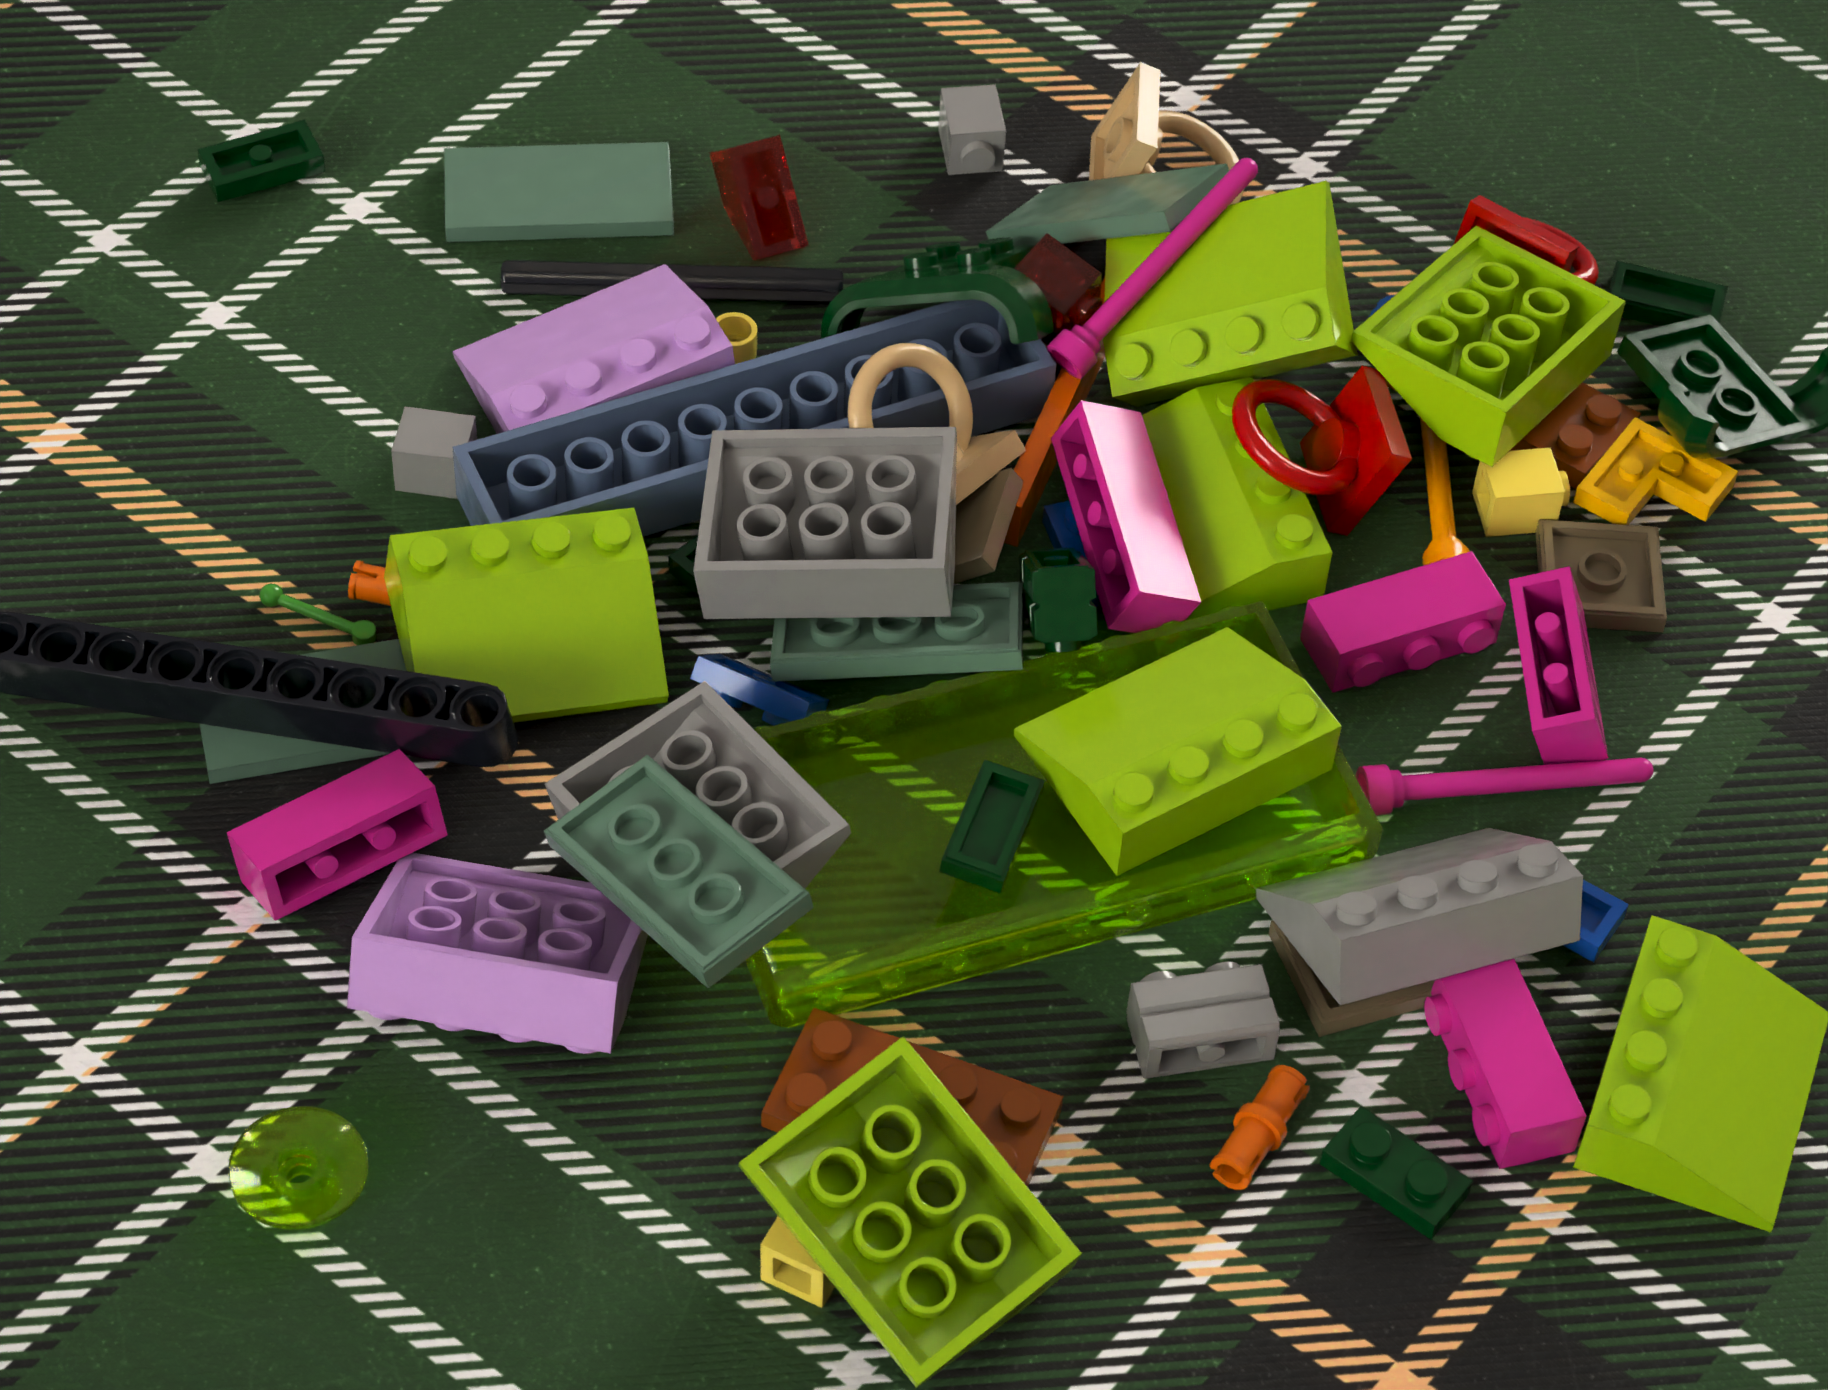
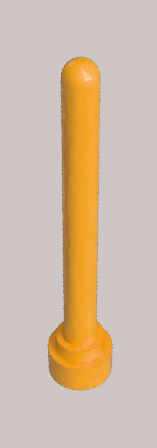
M1420 418L1432 541L1422 555V563L1427 565L1470 552V550L1456 537L1447 444L1440 440Z

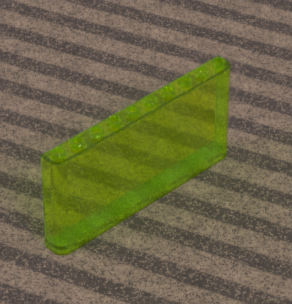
M1263 601L1239 607L1228 606L1215 613L1184 621H1170L1160 627L1126 636H1111L1102 642L1080 647L1077 651L1050 652L1044 657L1024 661L1023 670L981 672L950 681L939 680L923 688L891 696H877L867 702L833 711H818L806 718L774 726L753 728L849 823L852 832L805 888L810 893L814 908L745 960L769 1021L779 1027H794L806 1024L813 1008L834 1015L846 1013L1255 900L1256 888L1373 858L1378 851L1383 828L1338 744L1332 770L1116 876L1014 737V728L1226 627H1229L1303 678ZM984 759L1045 780L1043 793L1001 894L939 872L941 859Z

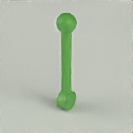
M266 584L261 588L259 598L262 604L267 607L280 605L351 634L352 641L356 645L374 643L377 638L376 626L371 621L359 620L355 623L285 595L277 584Z

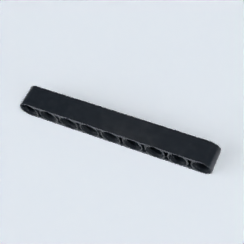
M0 612V692L5 694L387 753L400 749L406 756L477 767H494L503 764L513 756L518 747V735L506 697L498 687L488 683L15 612Z

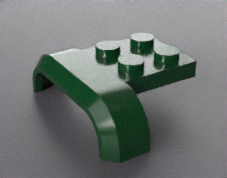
M1004 237L984 240L978 243L979 248L962 251L960 242L929 245L926 247V252L904 256V265L885 274L869 277L845 288L833 298L825 311L821 325V339L860 328L862 315L866 308L961 300H981L995 307L1005 319L1009 338L1013 344L1039 340L1054 332L1051 309L1046 297L1040 288L1025 275V273L1037 268L1034 245L1014 246L1013 238Z
M1711 314L1626 334L1617 350V353L1631 367L1638 378L1661 400L1658 408L1660 423L1684 450L1694 458L1725 457L1813 434L1828 427V347L1822 351L1814 366L1802 378L1782 389L1777 386Z

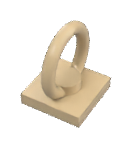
M1140 62L1091 135L1089 180L1156 172L1153 165L1161 148L1163 133H1172L1189 139L1206 151L1216 165L1227 163L1229 170L1239 161V158L1229 143L1204 122L1184 113L1159 110L1160 70ZM1243 191L1232 201L1231 204L1239 203L1243 195Z
M897 343L887 346L873 354L862 365L853 381L848 399L849 428H874L872 421L873 398L878 385L891 371L902 367H914L926 372L938 383L948 404L949 427H956L957 431L956 505L1026 451L1015 430L971 437L973 410L967 386L955 366L945 356L930 347L916 343Z

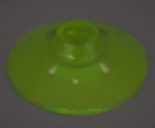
M312 1106L283 1108L261 1117L252 1123L238 1138L229 1158L228 1176L230 1187L241 1208L252 1218L263 1224L286 1230L313 1228L339 1217L359 1198L368 1177V1154L360 1133L342 1116L332 1111ZM298 1175L311 1177L310 1180L302 1183L290 1182L292 1178Z

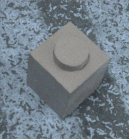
M996 84L941 88L938 130L948 175L1003 171L1006 128Z
M404 407L391 450L395 491L458 499L456 496L452 447L477 440L476 416Z

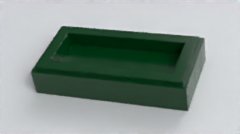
M1616 260L1609 293L1626 301L1622 313L1623 318L1664 326L1711 314L1720 324L1728 286Z
M984 759L941 859L939 872L1001 894L1043 793L1045 780Z

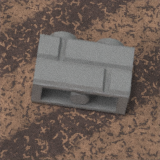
M1227 961L1214 964L1203 973L1176 976L1170 971H1158L1145 976L1140 982L1131 983L1126 1011L1127 1023L1133 1044L1136 1046V1055L1143 1078L1161 1077L1274 1059L1280 1033V1022L1273 999L1269 996V986L1262 965L1240 967L1235 962Z

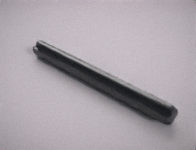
M505 260L501 267V288L503 293L513 295L588 296L664 264ZM666 264L696 295L704 300L830 303L843 290L844 282L842 270L838 268Z

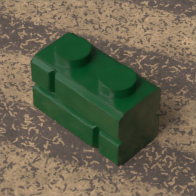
M1074 547L1025 550L1024 553L1020 554V583L1024 587L1023 621L1036 640L1044 643L1045 651L1071 652L1082 649V641L1092 640L1091 638L1098 635L1097 610L1091 601L1096 598L1095 569L1081 552L1075 550Z

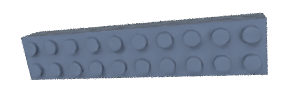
M981 300L949 301L454 446L452 448L456 496L471 526L634 507L641 533L644 537L700 520L712 430L849 428L848 399L853 381L862 365L873 354L887 346L897 343L925 345L941 353L955 366L967 386L972 403L973 427L971 437L1038 417L1055 383L1056 363L1041 339L1013 344L1009 338L1005 319L989 303ZM902 367L888 373L878 385L872 403V421L874 428L949 427V409L942 389L930 375L914 367Z

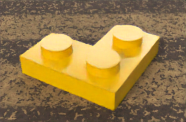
M1635 417L1577 486L1573 503L1612 524L1629 525L1650 498L1655 495L1706 522L1734 487L1739 471L1715 458L1699 459L1690 456L1673 436Z

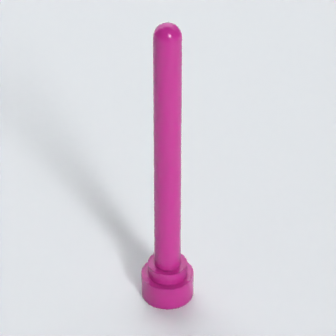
M1251 158L1240 159L1082 327L1075 325L1070 331L1063 329L1047 346V350L1065 371L1077 379H1082L1098 362L1096 354L1102 349L1099 344L1100 341L1257 176V163Z
M1639 757L1403 776L1399 770H1390L1386 764L1359 766L1357 769L1355 793L1357 805L1363 817L1390 815L1393 808H1400L1403 806L1404 801L1641 783L1648 781L1652 777L1653 765L1648 759Z

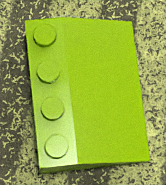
M1322 181L1229 205L1103 338L1112 398L1138 407L1176 398L1195 387L1252 377L1254 380L1357 356V347L1351 341L1354 329L1330 183ZM1171 232L1106 239L1104 303Z
M1475 226L1357 327L1352 333L1351 341L1440 440L1461 450L1469 457L1493 467L1611 356L1626 301Z
M1252 377L1195 387L1142 415L1201 599L1199 606L1179 628L1307 603L1309 599L1325 594L1333 552L1306 493L1294 490L1280 483L1262 470L1244 450L1234 431L1232 423L1233 401L1243 387L1254 382ZM1265 404L1259 405L1256 409V419L1262 433L1278 452L1289 459Z
M634 507L390 535L384 580L406 671L482 682L496 686L506 697L513 722L668 702L669 692L649 558Z
M1226 627L1014 728V737L1109 867L1118 876L1332 770L1342 725L1304 678L1229 627Z
M1651 915L1573 1168L1772 1232L1828 1024V1011L1716 935Z
M904 1036L738 1164L740 1169L916 1388L1002 1326L1072 1270L1082 1254Z

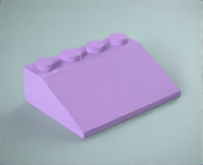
M666 264L453 351L454 359L496 434L735 364L733 346L708 305Z
M411 853L396 862L352 936L347 1008L366 1011L373 1017L383 1020L407 1018L434 1023L438 1028L447 1031L471 1029L499 1034L500 1037L511 1042L523 1043L534 1040L563 1045L568 1050L580 1054L596 1052L611 1054L626 1017L648 934L590 882Z

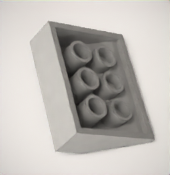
M956 427L712 430L693 569L704 619L951 617L955 574Z
M705 681L545 783L549 798L559 820L644 756L648 755L804 889L852 833L849 823Z
M1485 828L1256 888V899L1341 1006L1580 941L1583 875L1552 841L1493 828Z

